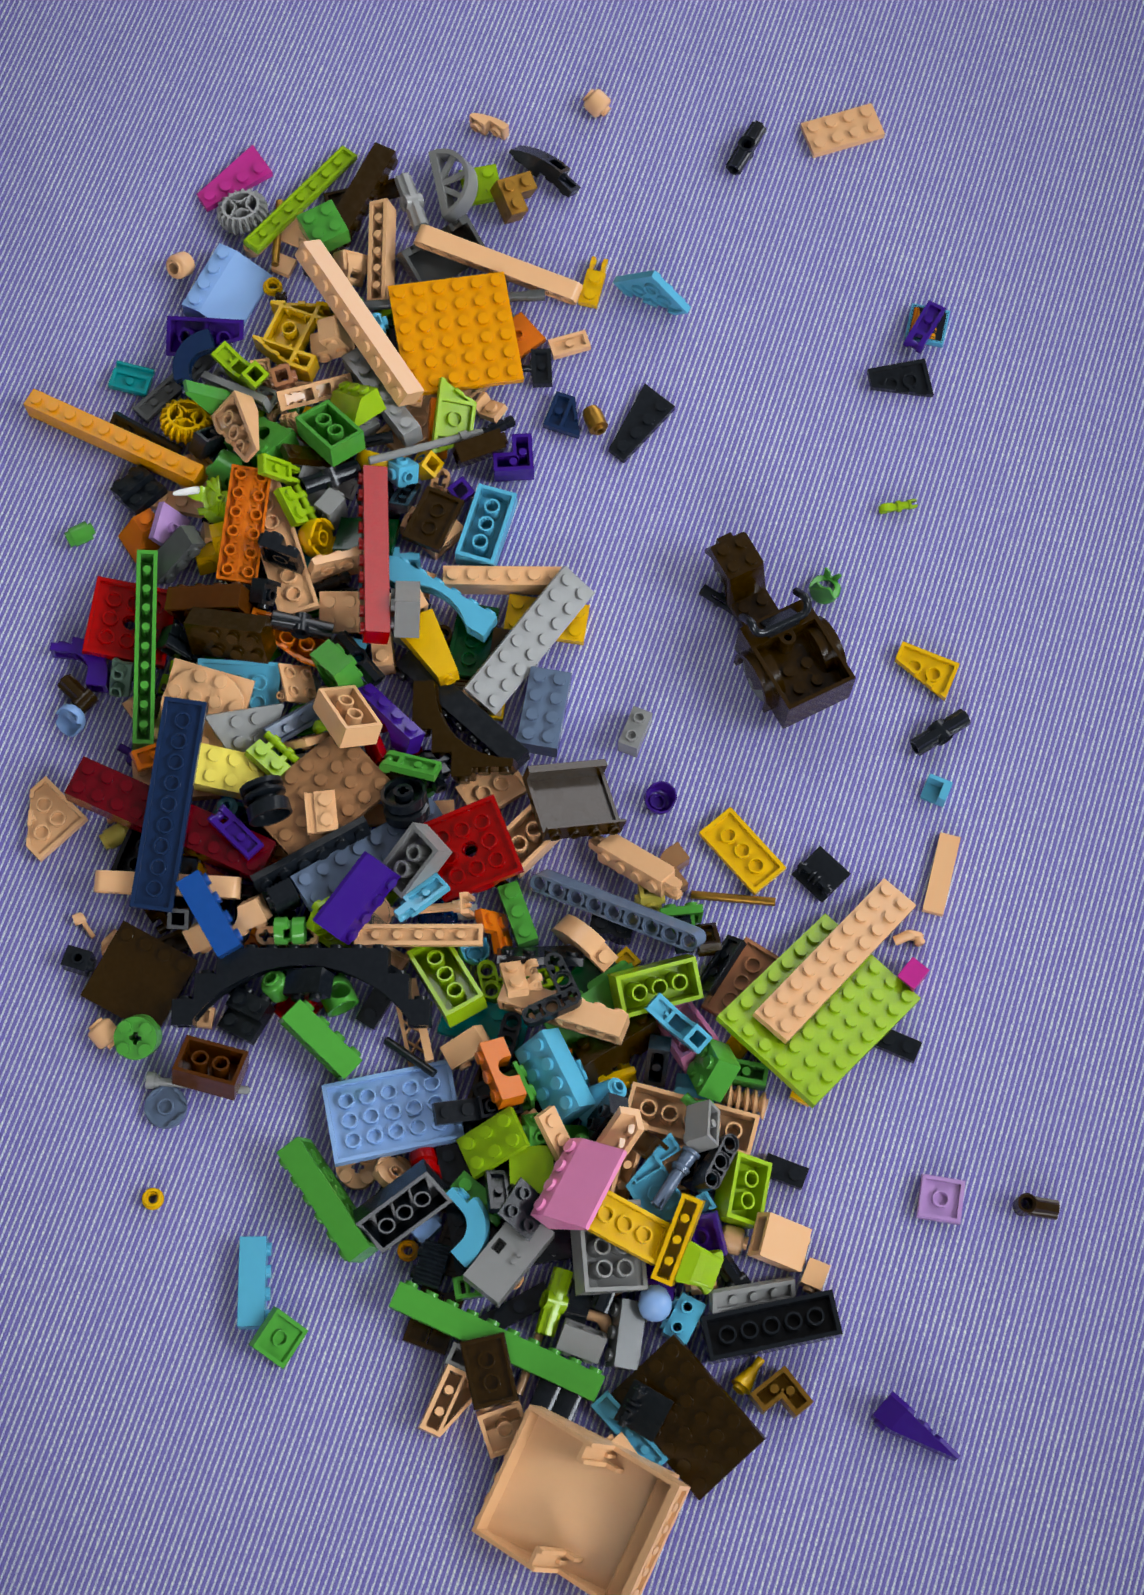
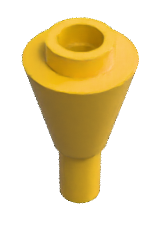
M757 1356L750 1367H747L731 1380L732 1388L740 1395L750 1394L758 1374L757 1372L765 1362L763 1358Z

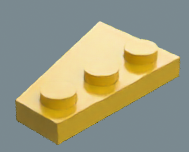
M902 641L894 661L944 702L960 663Z

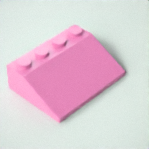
M569 1138L563 1147L560 1158L554 1164V1169L549 1179L544 1183V1189L535 1201L530 1215L548 1229L589 1230L627 1152L623 1149L585 1138Z

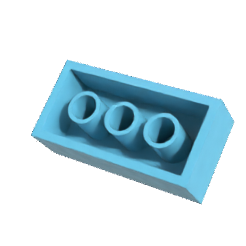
M478 484L455 551L456 564L462 566H497L518 504L517 493Z
M559 1028L540 1030L514 1052L520 1065L523 1064L526 1070V1078L529 1084L532 1083L542 1110L554 1105L564 1125H570L596 1104Z

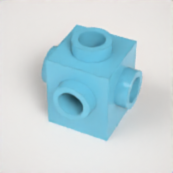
M399 457L396 460L388 461V481L396 487L404 488L407 485L418 483L419 464L408 457Z

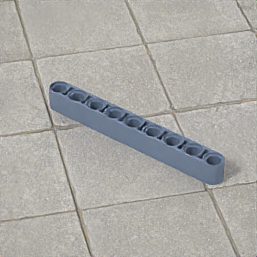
M545 869L531 877V888L539 894L685 951H693L706 941V934L700 927L555 871Z

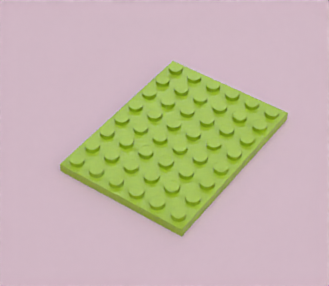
M826 913L715 1019L812 1109L921 999L871 954L786 1045L753 1017L754 1012L838 926Z

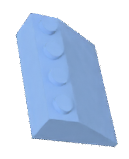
M219 243L182 303L184 315L186 317L244 320L245 325L264 294V282L273 276L237 250Z

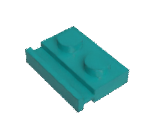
M117 360L108 387L109 389L146 397L153 382L155 370Z

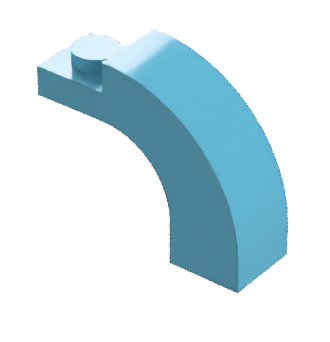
M452 1187L446 1194L465 1215L467 1229L463 1239L450 1252L465 1268H469L488 1245L490 1219L486 1207L479 1197H473L469 1200L470 1195L462 1187L460 1189Z

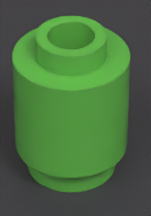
M86 521L68 528V531L64 533L71 547H78L93 540V535L96 534L92 524H87Z

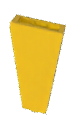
M433 609L421 612L419 638L400 639L440 686L451 685L460 679L458 669Z

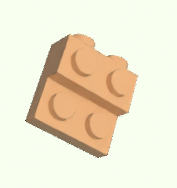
M520 1400L479 1409V1411L475 1412L490 1459L504 1455L509 1450L513 1442L514 1433L519 1429L523 1420L524 1412Z

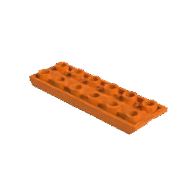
M236 464L231 466L216 579L252 585V579L258 578L261 558L258 538L261 533H264L271 484L270 478L258 474V468Z

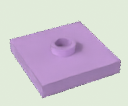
M164 501L159 502L149 539L162 546L180 525H189L190 519Z
M921 1174L916 1218L960 1225L966 1181Z

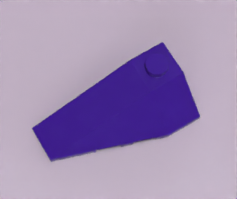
M167 316L166 356H175L179 346L186 338L207 328L212 334L216 348L224 341L231 344L244 340V320Z
M893 1391L872 1414L873 1425L882 1432L886 1430L890 1434L953 1461H956L961 1456L940 1435L935 1434L934 1436L931 1433V1426L926 1421L919 1418L916 1419L914 1417L916 1411Z

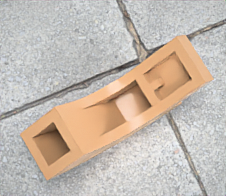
M565 915L551 929L564 945L570 944L576 947L602 973L619 958L594 929L573 915Z

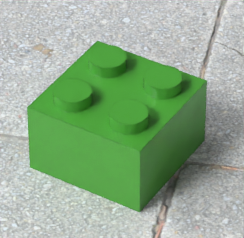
M332 199L297 215L299 228L307 241L320 239L329 252L351 242L349 230Z
M712 1039L695 1056L694 1060L690 1062L687 1074L698 1096L721 1103L741 1066L729 1044Z

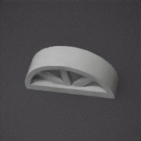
M435 149L428 152L441 214L446 221L452 223L465 215L473 205L478 190V178L473 166L459 153L451 149ZM454 162H460L464 170L448 177ZM465 178L461 193L451 189L450 184Z

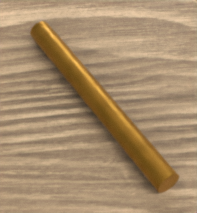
M276 200L275 209L283 203V200ZM281 233L273 240L271 261L273 267L279 266Z
M691 890V899L775 906L776 898Z

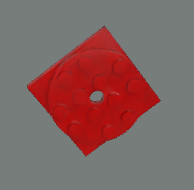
M97 576L82 654L108 658L111 661L115 657L122 661L134 662L135 628L128 630L125 627V623L129 621L135 623L136 583ZM157 588L156 644L160 638L162 628L173 624L174 617L164 610L168 589ZM156 649L155 668L164 669L167 654Z
M494 794L423 823L427 824L453 852L437 872L451 889L442 896L444 903L458 900L459 892H469L470 894L483 892L501 881L525 872ZM471 846L477 848L473 857L466 855L467 848Z

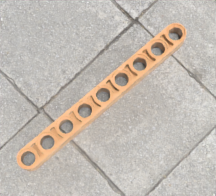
M421 224L414 240V245L421 249L485 273L504 272L506 281L530 290L545 289L546 296L567 304L576 305L583 285L575 280L429 225Z

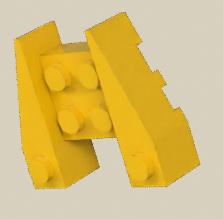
M271 300L270 305L274 317L263 337L252 335L256 349L277 365L288 363L291 370L295 369L299 380L313 382L320 366L317 356L305 352V349L310 341V334H313L315 329L318 330L317 320L335 314H330L329 305L323 301H316V303H306V301L288 303L285 300Z

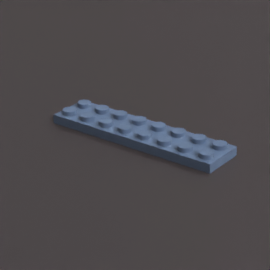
M432 797L428 798L430 815L425 822L443 815ZM386 822L371 830V834L364 839L347 846L343 850H336L327 859L318 860L290 876L291 882L310 913L313 911L311 907L316 900L320 899L322 901L332 895L364 851L383 862L407 829H397Z

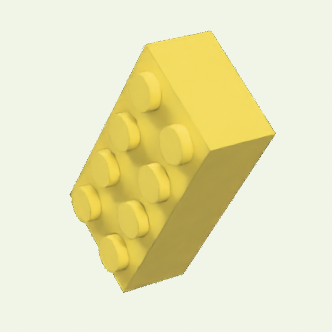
M201 743L194 790L242 800L239 792L240 787L250 780L262 777L264 772L244 755L245 752Z

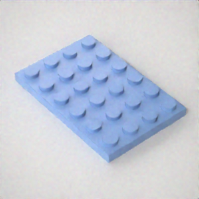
M441 1060L427 1063L437 1070V1074L434 1077L429 1076L418 1067L412 1066L321 1085L335 1166L339 1167L380 1157L412 1152L422 1147H436L457 1142L456 1140L464 1135L463 1125L435 1126L431 1105L437 1102L457 1100L452 1071L448 1062Z

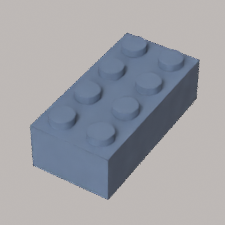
M531 666L517 740L529 750V753L557 758L572 682V673Z

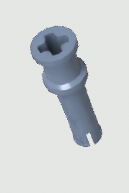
M684 1145L682 1147L683 1151L679 1158L672 1163L671 1167L673 1169L650 1202L661 1211L682 1178L690 1174L689 1169L695 1160L700 1158L699 1153Z

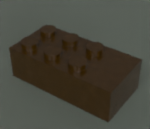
M193 607L184 621L192 654L268 664L277 648L269 616Z

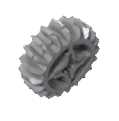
M242 188L241 191L235 190L232 194L228 193V197H222V202H218V208H216L217 219L223 230H226L228 233H234L235 236L238 233H241L242 236L246 232L250 234L269 215L268 204L264 196L259 194L257 190L252 191L250 188L247 191Z

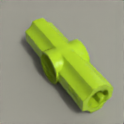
M553 1267L548 1288L543 1291L540 1298L539 1306L541 1311L534 1332L554 1338L560 1316L565 1313L568 1306L567 1292L573 1272L570 1270Z

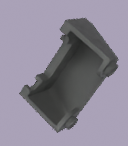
M467 214L440 229L485 246ZM415 245L404 249L396 255L398 262L414 283L452 278L469 268V266L426 251Z

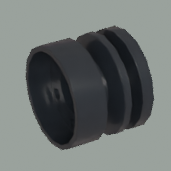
M266 775L258 777L240 787L239 792L243 805L247 806L246 815L251 826L264 827L285 820L292 814L289 798L284 795L286 789L283 786L281 776Z

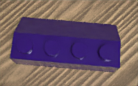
M364 851L313 918V921L342 942L350 945L357 938L362 927L370 921L375 910L383 904L385 897L397 885L401 876L386 864Z

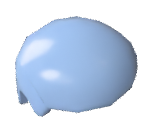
M64 704L57 710L56 714H59L56 720V726L66 736L74 737L83 730L86 718L79 707L73 704Z
M650 1285L648 1290L641 1291L638 1303L639 1312L644 1319L650 1322H660L668 1317L672 1309V1301L666 1288L660 1285Z

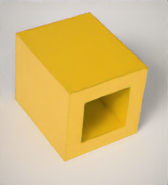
M432 450L419 452L413 460L419 464L418 478L422 481L434 479L444 465V462Z

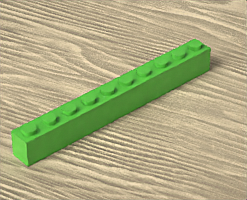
M137 550L132 751L154 744L158 550Z
M406 1280L405 1283L400 1281L389 1304L390 1309L459 1341H467L504 1332L512 1366L571 1391L587 1401L595 1402L605 1379V1376L601 1375L602 1370L591 1365L589 1369L581 1366L582 1361L569 1356V1359L560 1356L561 1351L550 1346L547 1350L541 1347V1342L531 1337H528V1340L519 1337L520 1332L509 1327L506 1331L500 1328V1323L488 1318L485 1321L478 1318L480 1314L467 1308L466 1312L459 1309V1304L447 1299L444 1302L438 1299L439 1295L427 1289L426 1292L417 1289L419 1285L409 1280Z

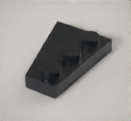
M925 358L867 369L871 390L932 398L934 396Z

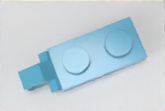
M438 873L433 874L403 897V900L400 902L401 906L394 910L395 917L400 922H403L410 916L418 915L451 890L450 886Z

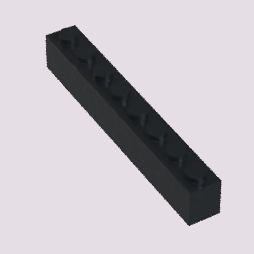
M410 650L395 663L396 675L401 681H407L412 690L413 681L434 680L436 682ZM436 682L439 686L440 705L445 720L450 719L453 722V726L460 733L464 732L468 735V739L473 745H479L483 749V753L488 755L514 758L518 763V769L530 759L529 750L454 684L440 686Z

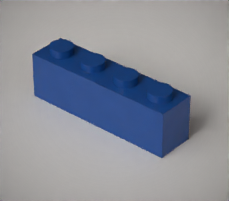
M196 870L176 882V885L217 957L222 959L243 946L241 940L244 938L238 928L234 929L230 922L233 919L227 909L223 911L220 905L222 899L217 891L213 892L209 885L212 882L207 873L202 874L201 871Z

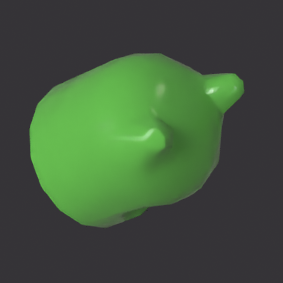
M336 973L333 979L331 998L321 999V1003L327 1015L335 1017L353 1009L359 1003V999L346 975Z

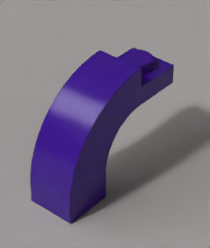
M73 637L71 644L65 641L51 642L50 652L53 658L78 660L87 666L85 683L87 688L92 692L109 693L111 675L106 660L103 657L82 654L84 639Z

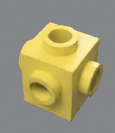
M637 884V894L634 895V902L659 912L662 904H665V895L660 898Z

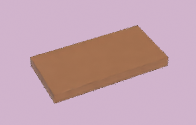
M745 937L744 941L747 945L714 996L708 994L701 1008L717 1017L779 956Z

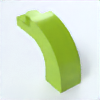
M226 341L211 353V357L225 369V373L243 387L255 391L269 377V373L256 360L249 363Z

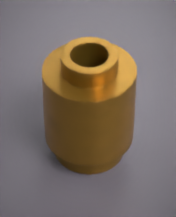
M590 405L583 410V419L590 434H603L608 428V423L602 410L597 405Z

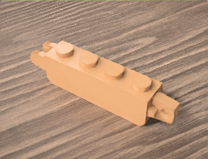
M618 834L609 835L607 838L599 835L588 840L589 848L597 853V861L601 864L608 866L618 874L625 876L660 898L665 895L674 900L681 899L682 890L680 889L682 880L675 877V868Z

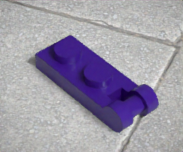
M929 300L907 335L903 346L907 348L912 347L916 349L915 352L921 354L945 314L946 308ZM914 337L920 338V342L913 340Z
M221 805L218 808L219 811L215 815H210L207 820L249 861L264 847V844L225 805ZM224 817L227 818L228 821L224 824L220 822Z

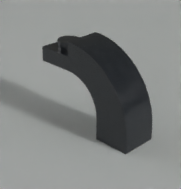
M182 857L180 874H191L198 870V857ZM176 897L173 913H167L168 929L189 930L194 915L184 897Z

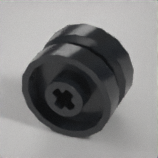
M410 776L397 777L383 786L380 797L385 820L390 826L397 829H408L412 822L423 824L428 819L430 805L427 798L426 785L422 780Z

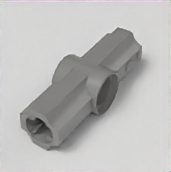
M408 172L402 173L394 179L400 194L399 205L401 210L407 213L412 230L418 232L421 224L429 225L423 209L424 198L421 193H417L412 176Z

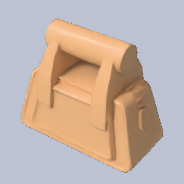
M346 249L334 252L335 262L351 285L362 287L368 269V255Z

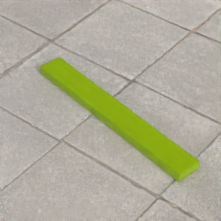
M342 145L243 240V245L256 254L261 253L297 218V215L301 214L357 160V155Z

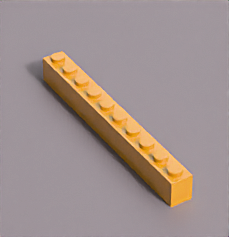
M33 388L23 403L30 417L138 466L141 464L147 470L187 488L193 486L200 487L203 486L208 478L204 465Z

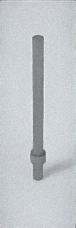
M482 428L468 432L467 430L460 431L457 435L368 457V462L371 465L458 443L484 434Z

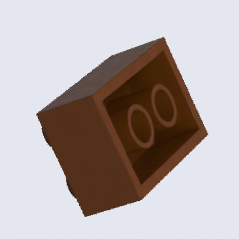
M186 1035L172 1067V1084L235 1101L249 1067V1051Z

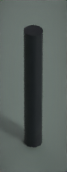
M390 1037L384 1040L386 1046L429 1076L434 1077L437 1074L435 1068Z

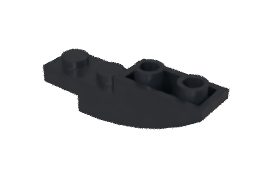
M519 145L509 151L515 161L521 163L533 176L537 178L544 175L545 179L554 184L564 196L569 198L580 190L581 187L567 175L571 169L551 154L523 145Z
M490 1095L431 1104L435 1126L485 1121L504 1110H498L496 1103L492 1102ZM522 1104L512 1106L516 1115L523 1113Z

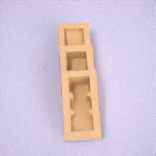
M351 373L277 391L276 395L280 411L331 399L332 392L338 388L340 383L344 381L352 382Z

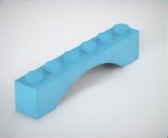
M394 555L389 561V586L395 589V581H420L422 592L434 595L449 604L459 614L467 633L485 643L494 627L498 624L494 611L489 608H482L472 598H465L456 588L452 587L450 589L439 578H432L427 575L424 569L413 567L404 557L398 558Z

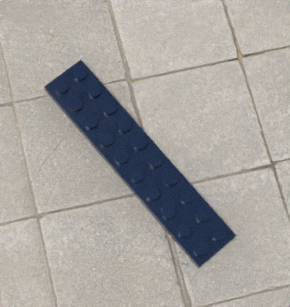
M164 697L129 907L173 913L177 893L176 882L179 881L208 706L207 702Z

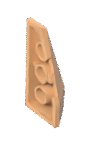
M234 390L211 415L216 431L223 435L225 441L232 445L233 450L238 456L248 463L259 451L258 409L252 396Z

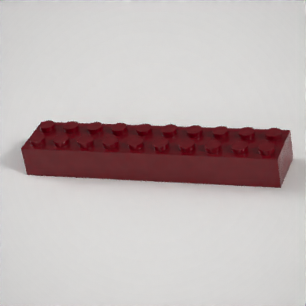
M83 756L64 792L67 801L142 833L149 785ZM191 804L183 852L198 857V859L252 883L250 876L269 866L277 850V842L251 831L264 844V847L248 861L208 822L207 818L213 813ZM223 818L220 822L224 824L228 820Z

